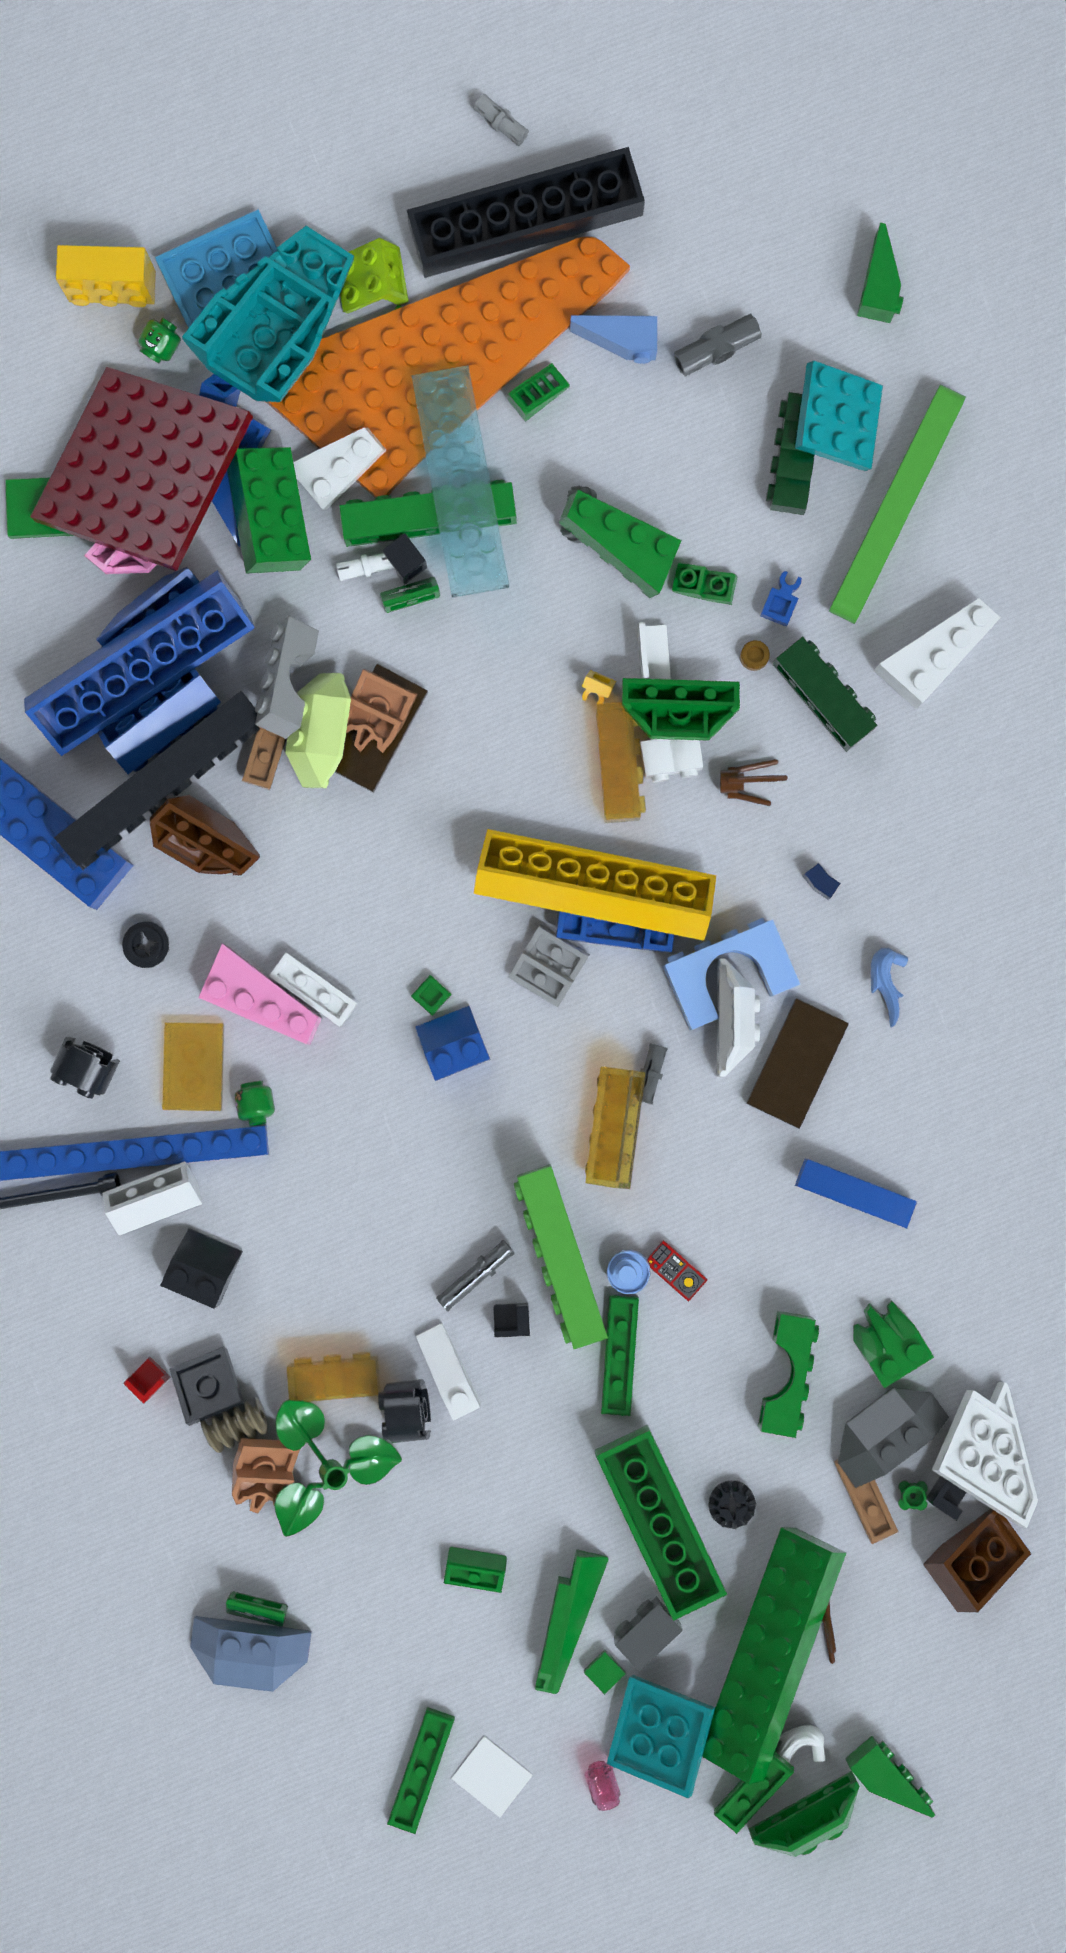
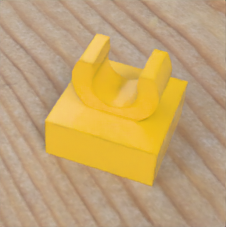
M590 670L582 684V687L586 688L583 692L582 700L586 701L590 693H596L599 697L596 706L600 707L605 701V697L609 698L617 681Z

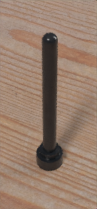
M117 1173L104 1174L103 1178L98 1179V1182L0 1197V1209L97 1193L103 1196V1192L121 1186L120 1178Z

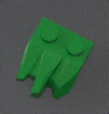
M892 1300L887 1305V1313L885 1315L880 1314L869 1303L864 1310L869 1325L866 1327L859 1324L853 1325V1341L883 1388H886L934 1358L915 1325Z

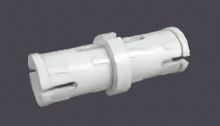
M383 553L371 556L363 554L361 558L336 563L340 582L366 575V578L372 577V573L394 568Z

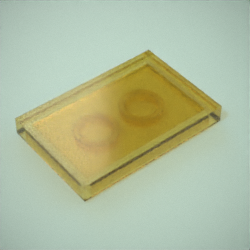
M165 1023L162 1110L222 1111L223 1023Z

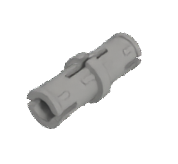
M483 94L477 100L474 110L492 124V128L495 131H501L517 146L524 142L529 130L518 123L511 116L509 110L506 108L502 109L486 94Z

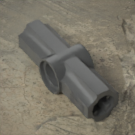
M750 313L725 327L722 325L715 326L706 331L699 340L675 351L674 358L680 372L686 377L711 363L713 365L720 364L731 358L737 350L760 339L762 333L756 318Z

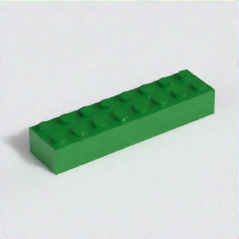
M780 1528L716 1704L702 1756L747 1784L765 1780L846 1556V1552L797 1528Z

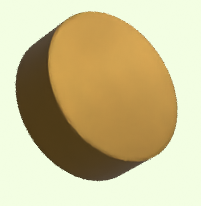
M757 640L746 643L740 653L742 665L751 671H758L764 668L770 658V652L766 644Z

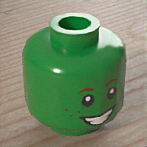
M163 317L160 322L150 319L138 337L137 341L141 346L139 351L159 364L161 360L170 361L181 343L180 336L175 333L177 326Z

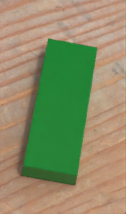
M774 1752L765 1780L751 1784L741 1780L714 1809V1815L737 1834L794 1773V1766L777 1752Z

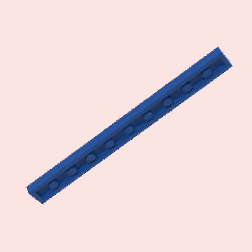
M267 1125L0 1151V1181L179 1164L184 1161L189 1163L269 1155Z

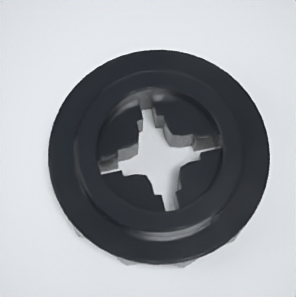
M139 922L131 926L124 935L122 942L124 955L130 963L137 967H155L164 961L169 952V937L159 925L152 922ZM143 933L147 940L158 941V943L150 947V957L144 949H135L143 943Z
M739 1481L720 1483L712 1491L708 1503L713 1520L723 1528L732 1529L747 1525L754 1516L756 1507L752 1491ZM730 1493L733 1494L737 1503L745 1504L736 1507L734 1517L729 1508L720 1507L729 1503Z

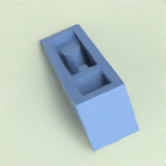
M571 315L570 332L626 360H634L638 364H646L651 360H656L657 316Z

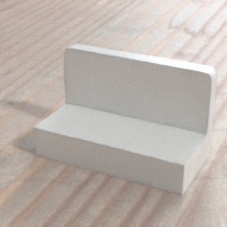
M639 622L637 635L641 679H671L667 626H645V622Z

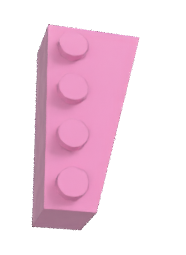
M224 944L220 947L198 997L308 1045H311L322 1019Z

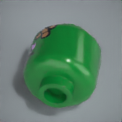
M263 1081L241 1084V1089L235 1093L238 1118L243 1121H249L250 1126L267 1123L266 1118L272 1116L275 1112L272 1089L264 1085Z

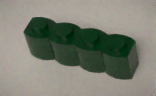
M789 392L786 400H781L778 417L783 418L782 428L776 429L774 445L779 446L778 456H772L770 473L775 474L774 484H768L766 501L770 502V510L804 515L808 504L815 455L795 448L802 394Z

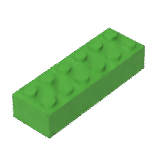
M551 1164L517 1175L518 1182H515L513 1185L518 1200H525L527 1210L523 1211L528 1230L534 1228L537 1236L532 1239L537 1258L543 1257L546 1266L541 1267L547 1287L553 1285L555 1294L551 1295V1301L556 1315L562 1314L564 1322L560 1323V1328L565 1343H572L575 1350L608 1339Z

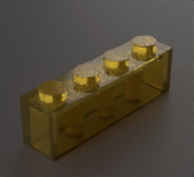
M622 702L596 704L605 824L640 821L641 813H646L645 796H639L638 784H643L642 767H637L636 756L641 755L640 738H634V727H638V724L622 707Z
M601 1066L600 1074L597 1078V1098L593 1107L594 1121L592 1133L589 1137L590 1151L585 1167V1183L620 1189L631 1188L646 1072Z

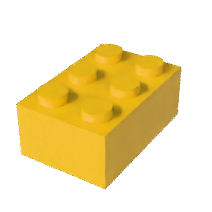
M57 245L56 281L69 302L78 306L100 303L108 307H114L118 304H129L133 307H145L146 304H155L156 270L145 247Z

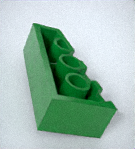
M580 490L569 496L558 522L587 547L590 546L607 564L610 563L623 574L622 576L630 583L633 582L643 590L642 593L648 598L660 594L682 541Z

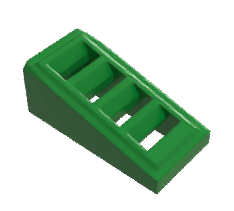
M551 363L515 387L507 394L510 404L526 422L567 390L570 384ZM551 374L559 384L557 387H554L546 378L548 375ZM542 381L549 389V392L545 393L538 383ZM534 388L540 398L536 399L529 390ZM524 394L531 401L530 405H527L521 398Z

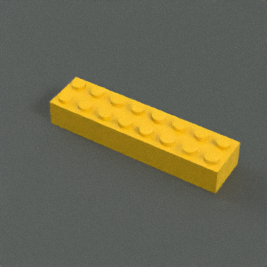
M487 829L477 868L473 894L704 941L712 914L717 875Z

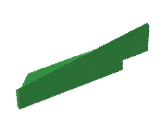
M576 1549L570 1578L558 1576L535 1690L551 1694L559 1692L609 1561L607 1556Z

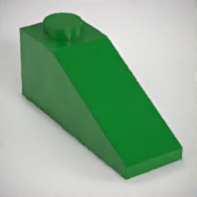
M880 223L874 238L857 316L891 323L894 314H900L904 297L899 296L901 281L887 226L885 223Z

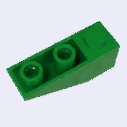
M871 1736L845 1758L851 1771L869 1792L931 1818L935 1816L930 1806L934 1802L923 1787L917 1790L911 1782L914 1779L912 1774L903 1764L899 1767L891 1759L895 1756L883 1740L878 1743Z

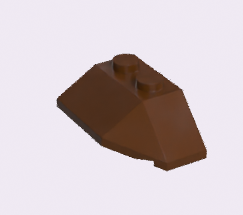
M190 795L168 799L149 818L153 847L198 873H232L233 875L241 876L260 858L258 851L233 821Z

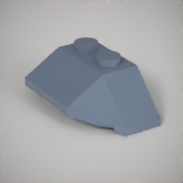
M195 1616L190 1648L213 1684L273 1692L308 1662L312 1631Z

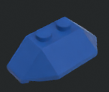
M188 567L163 576L120 610L96 640L101 646H104L200 581Z

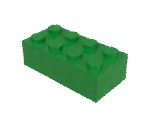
M291 447L237 449L227 469L246 574L300 571L311 561Z

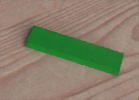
M609 1295L608 1339H606L601 1414L631 1416L639 1297Z
M427 1707L387 1825L416 1834L455 1716Z

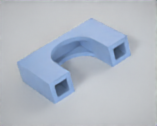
M764 918L747 924L749 927L747 931L738 933L737 929L721 935L722 941L712 945L710 940L694 946L696 952L685 956L682 951L667 958L669 963L664 965L663 968L689 1030L719 1019L707 991L705 981L709 965L719 955L739 953L752 960L759 970L770 997L800 985L773 920L765 923Z

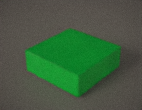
M429 975L411 997L433 1016L452 994Z
M606 1650L584 1669V1674L604 1695L626 1674L625 1670Z

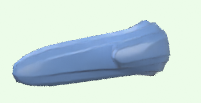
M881 948L873 955L871 962V993H874L877 989L881 992L888 1008L889 1023L892 1028L896 1025L899 1018L900 1008L898 999L904 995L896 989L892 982L891 966L894 963L905 967L908 957L890 948Z

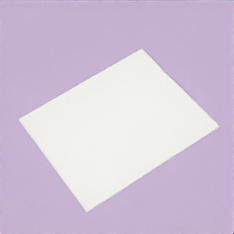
M484 1736L451 1779L498 1817H501L533 1775Z

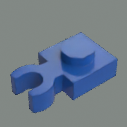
M784 571L779 578L780 590L771 588L760 615L787 627L799 599L791 594L798 590L802 582V578L798 576L795 584L788 585L785 581L787 571Z

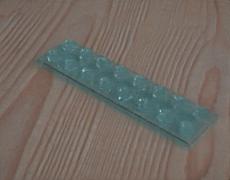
M469 366L411 375L451 596L455 598L509 588Z

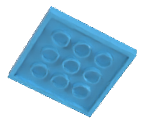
M258 209L155 257L189 328L216 293L223 288L226 290L233 285L237 277L243 273L247 274L257 266L258 261L265 256L270 257L275 253L277 247Z

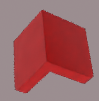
M149 1357L123 1384L144 1404L171 1377Z

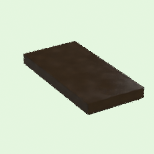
M376 664L373 673L416 693L417 696L404 725L383 753L377 748V741L375 739L370 740L360 752L354 746L357 730L353 729L346 733L343 756L335 773L372 793L375 792L428 694V690L379 664Z
M796 998L746 1104L800 1129L849 1023Z

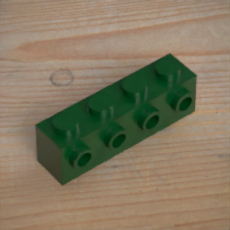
M802 636L780 654L772 665L845 752H848L878 726L874 722L876 717L868 707L865 706L863 708L858 703L855 691L848 684L844 686L837 678L839 674L835 667L821 659L818 647L811 640L806 641Z

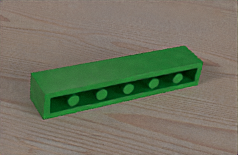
M494 480L486 486L478 487L476 484H465L456 490H448V488L444 487L436 488L427 494L412 491L404 493L403 497L397 498L382 495L375 497L374 501L363 502L361 499H352L347 501L345 505H339L346 547L395 541L404 533L410 539L517 524L512 482L506 483L505 480Z

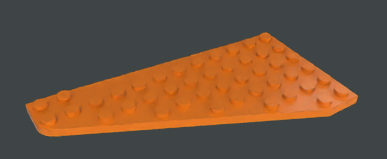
M579 237L321 339L314 359L282 401L266 403L319 449L364 427L369 428L385 447L386 451L356 482L373 497L390 495L410 471L567 330L571 324V315H583L611 292L630 271V265L597 238Z

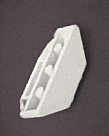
M726 959L717 960V1014L719 1017L717 1019L718 1077L726 1076L755 1047V1042L760 1040V1026L755 1024V1012L760 1011V996L755 995V988Z

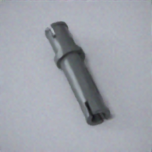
M502 1240L484 1257L481 1255L477 1258L478 1262L441 1295H438L436 1299L449 1312L455 1304L489 1275L491 1277L495 1275V1270L515 1254L514 1251Z

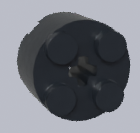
M65 1037L50 1069L52 1073L50 1080L66 1086L68 1083L78 1088L76 1091L78 1094L93 1099L94 1095L100 1096L105 1094L120 1060H111L113 1054L94 1044L83 1041L80 1046L73 1044L76 1038Z
M423 1379L387 1383L384 1391L378 1393L379 1409L384 1410L385 1422H382V1436L384 1440H390L391 1443L428 1440L430 1438L431 1430H425V1422H431V1409L427 1388L421 1389V1386L425 1383Z

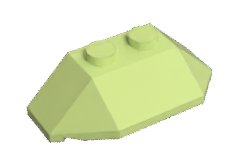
M341 673L318 674L297 692V695L305 702L301 727L287 738L285 753L301 786L305 788H327L329 778L336 771L343 756L351 698L344 682V675Z

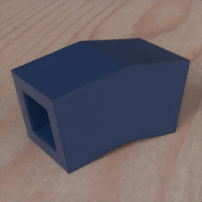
M819 863L802 875L810 887L827 900L833 896L841 884L829 876Z

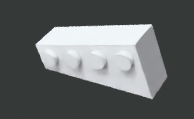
M978 598L881 662L874 672L917 709L1001 617Z

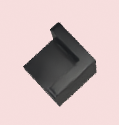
M405 533L383 549V554L396 569L397 575L404 585L427 569L426 560Z
M528 1303L494 1305V1337L530 1336Z
M940 1475L928 1494L927 1500L957 1521L963 1512L958 1505L967 1492Z

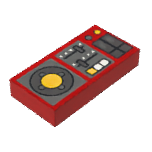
M664 1240L647 1258L650 1268L688 1302L708 1280Z

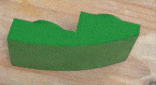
M678 563L672 591L692 598L732 605L738 577L733 573L707 570L705 566Z

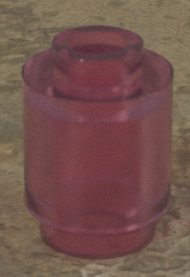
M596 1761L590 1764L584 1776L592 1803L600 1811L615 1808L620 1803L619 1797L621 1792L613 1767L607 1765L605 1761Z

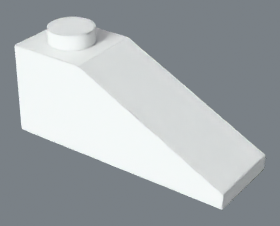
M443 1323L416 1335L440 1395L453 1421L480 1408L481 1401Z

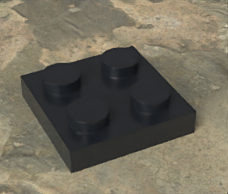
M225 1347L169 1369L185 1423L189 1426L244 1404L231 1359Z

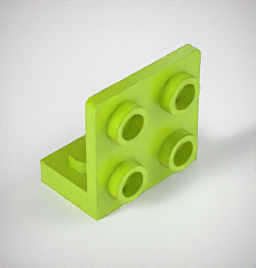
M377 238L349 251V253L354 255V261L340 292L343 312L349 314L381 299L396 305H403L409 302L399 246Z

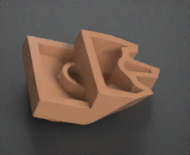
M363 669L352 696H350L351 703L346 733L353 729L357 730L354 746L361 752L370 740L375 739L377 741V748L383 753L404 725L417 694L367 669Z
M241 1438L233 1461L232 1496L236 1505L242 1504L249 1499L250 1511L257 1514L267 1501H273L274 1505L278 1492L284 1486L294 1483L292 1471L300 1449L297 1451L290 1450L280 1440Z

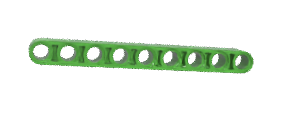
M941 384L938 387L828 612L853 624L856 623L960 412L966 396Z

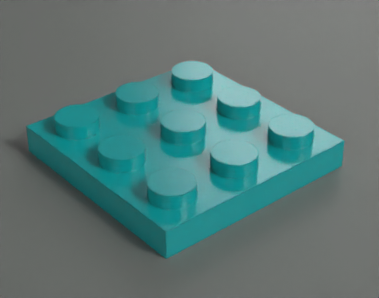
M814 360L808 362L806 365L795 448L862 471L871 470L883 385Z
M636 1675L630 1676L607 1765L685 1798H690L693 1794L715 1707Z

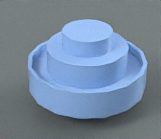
M622 1250L615 1254L607 1268V1278L611 1286L624 1294H635L641 1291L647 1285L651 1274L650 1265L646 1257L634 1250Z

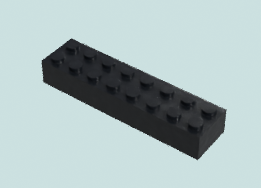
M625 147L407 210V217L424 278L641 217L644 212L645 199L630 149Z
M242 691L237 693L55 836L50 844L73 871L77 867H80L82 870L86 869L99 858L96 852L101 848L106 852L123 839L120 833L125 829L130 834L146 821L143 816L149 811L153 815L168 800L166 798L172 793L176 797L192 784L190 778L193 775L199 779L215 766L212 760L217 757L219 761H222L238 748L235 743L236 741L240 740L243 744L256 734L261 728L255 725L257 718L255 707Z

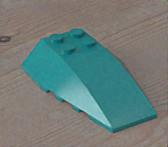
M304 226L279 245L277 251L270 257L265 256L257 262V266L247 274L243 273L237 277L233 285L226 290L223 288L216 293L184 333L182 340L210 372L252 399L262 402H281L314 359L354 261V255L308 226Z

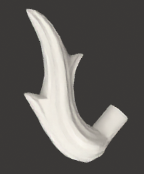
M802 1725L781 1733L779 1738L781 1742L777 1753L787 1762H790L795 1751L804 1745L812 1746L813 1762L825 1761L824 1736L819 1728L813 1725Z

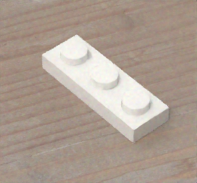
M288 953L284 954L269 975V977L339 1027H342L358 1004Z

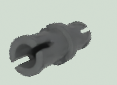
M650 1043L644 1069L641 1068L639 1072L642 1076L634 1100L653 1105L658 1080H662L663 1077L661 1069L668 1048Z

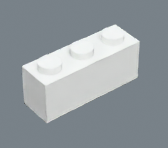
M186 1161L102 1193L105 1214L118 1235L202 1204L198 1182Z

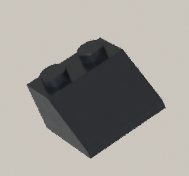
M189 1228L174 1253L160 1286L215 1309L222 1302L243 1251Z

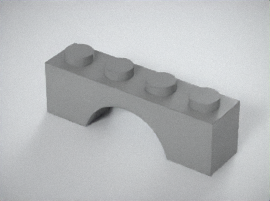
M288 616L280 624L277 623L271 631L270 639L272 644L265 658L267 669L260 682L262 693L255 707V712H257L255 725L285 739L301 727L305 702L292 687L289 669L290 666L300 667L315 654L319 630L291 616Z

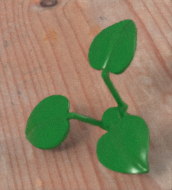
M284 1401L276 1415L277 1436L286 1448L293 1451L301 1449L308 1443L322 1463L319 1468V1476L322 1482L309 1483L307 1487L302 1483L294 1482L284 1486L278 1492L274 1506L283 1535L288 1537L302 1531L321 1514L324 1506V1496L320 1491L313 1488L339 1490L347 1483L348 1473L360 1484H374L384 1478L393 1467L402 1461L398 1451L389 1442L380 1437L364 1435L356 1438L349 1445V1455L351 1458L345 1460L343 1467L337 1460H326L312 1441L324 1429L325 1418L321 1409L309 1401Z

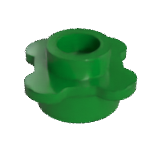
M903 1480L899 1483L898 1489L901 1491V1499L898 1501V1505L902 1510L910 1508L922 1511L927 1508L928 1503L925 1492L928 1490V1486L924 1481L909 1483ZM915 1493L916 1496L911 1498L910 1494Z

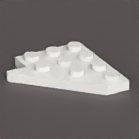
M998 1382L990 1401L974 1390H966L932 1470L1014 1524L1027 1528L1038 1499L1009 1386L1005 1382Z

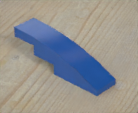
M806 1158L803 1161L794 1185L906 1229L917 1204V1201Z

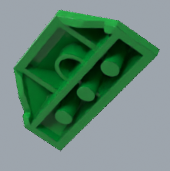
M623 678L622 707L650 739L709 741L739 711L740 682Z
M850 1771L748 1828L754 1845L797 1857L800 1854L807 1855L813 1852L818 1844L827 1839L834 1840L841 1836L843 1830L849 1826L860 1787L853 1772Z

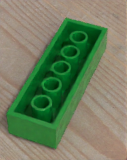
M648 1424L595 1449L596 1458L673 1621L726 1596L727 1592Z

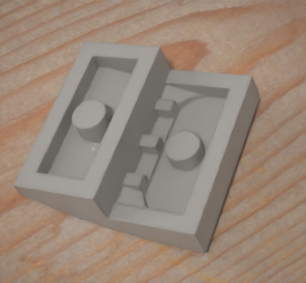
M540 924L508 977L558 1007L590 954L565 939L556 938L554 932Z

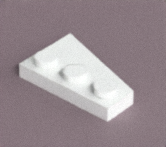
M364 427L295 461L296 478L323 510H327L386 449L370 429Z

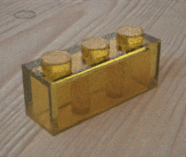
M357 1352L352 1354L353 1358L341 1359L340 1354L323 1356V1361H312L311 1357L295 1358L294 1363H290L287 1366L289 1400L310 1402L378 1396L380 1392L378 1356H370V1352Z

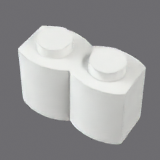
M652 739L640 742L645 779L652 778V783L668 781L669 775L680 774L681 778L698 776L697 771L703 769L699 740Z

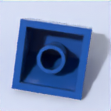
M470 1006L415 1027L435 1081L491 1060Z

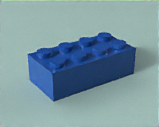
M194 668L100 730L98 735L107 751L123 770L130 774L132 771L137 772L146 766L148 759L155 753L161 754L169 748L171 741L177 736H184L192 730L194 723L200 718H207L216 711L217 705L221 701Z

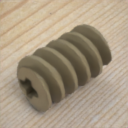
M255 1397V1407H252L248 1401H245V1411L243 1412L238 1406L234 1407L233 1416H230L227 1411L222 1412L223 1420L221 1421L216 1415L212 1416V1425H208L205 1420L200 1421L203 1434L209 1446L217 1453H221L224 1450V1445L227 1448H233L235 1440L240 1443L241 1438H246V1435L248 1438L254 1439L257 1431L262 1435L266 1434L268 1430L267 1417L260 1400Z

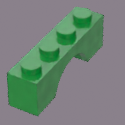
M777 1311L772 1340L787 1352L791 1363V1372L786 1385L779 1392L762 1398L758 1428L761 1432L796 1438L797 1430L802 1431L804 1413H801L802 1401H807L809 1394V1384L805 1383L807 1372H812L814 1364V1354H810L812 1342H817L819 1335V1325H815L816 1320L811 1316Z

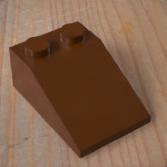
M989 1509L940 1545L923 1565L957 1612L978 1613L1031 1555V1552L1009 1521L998 1512Z

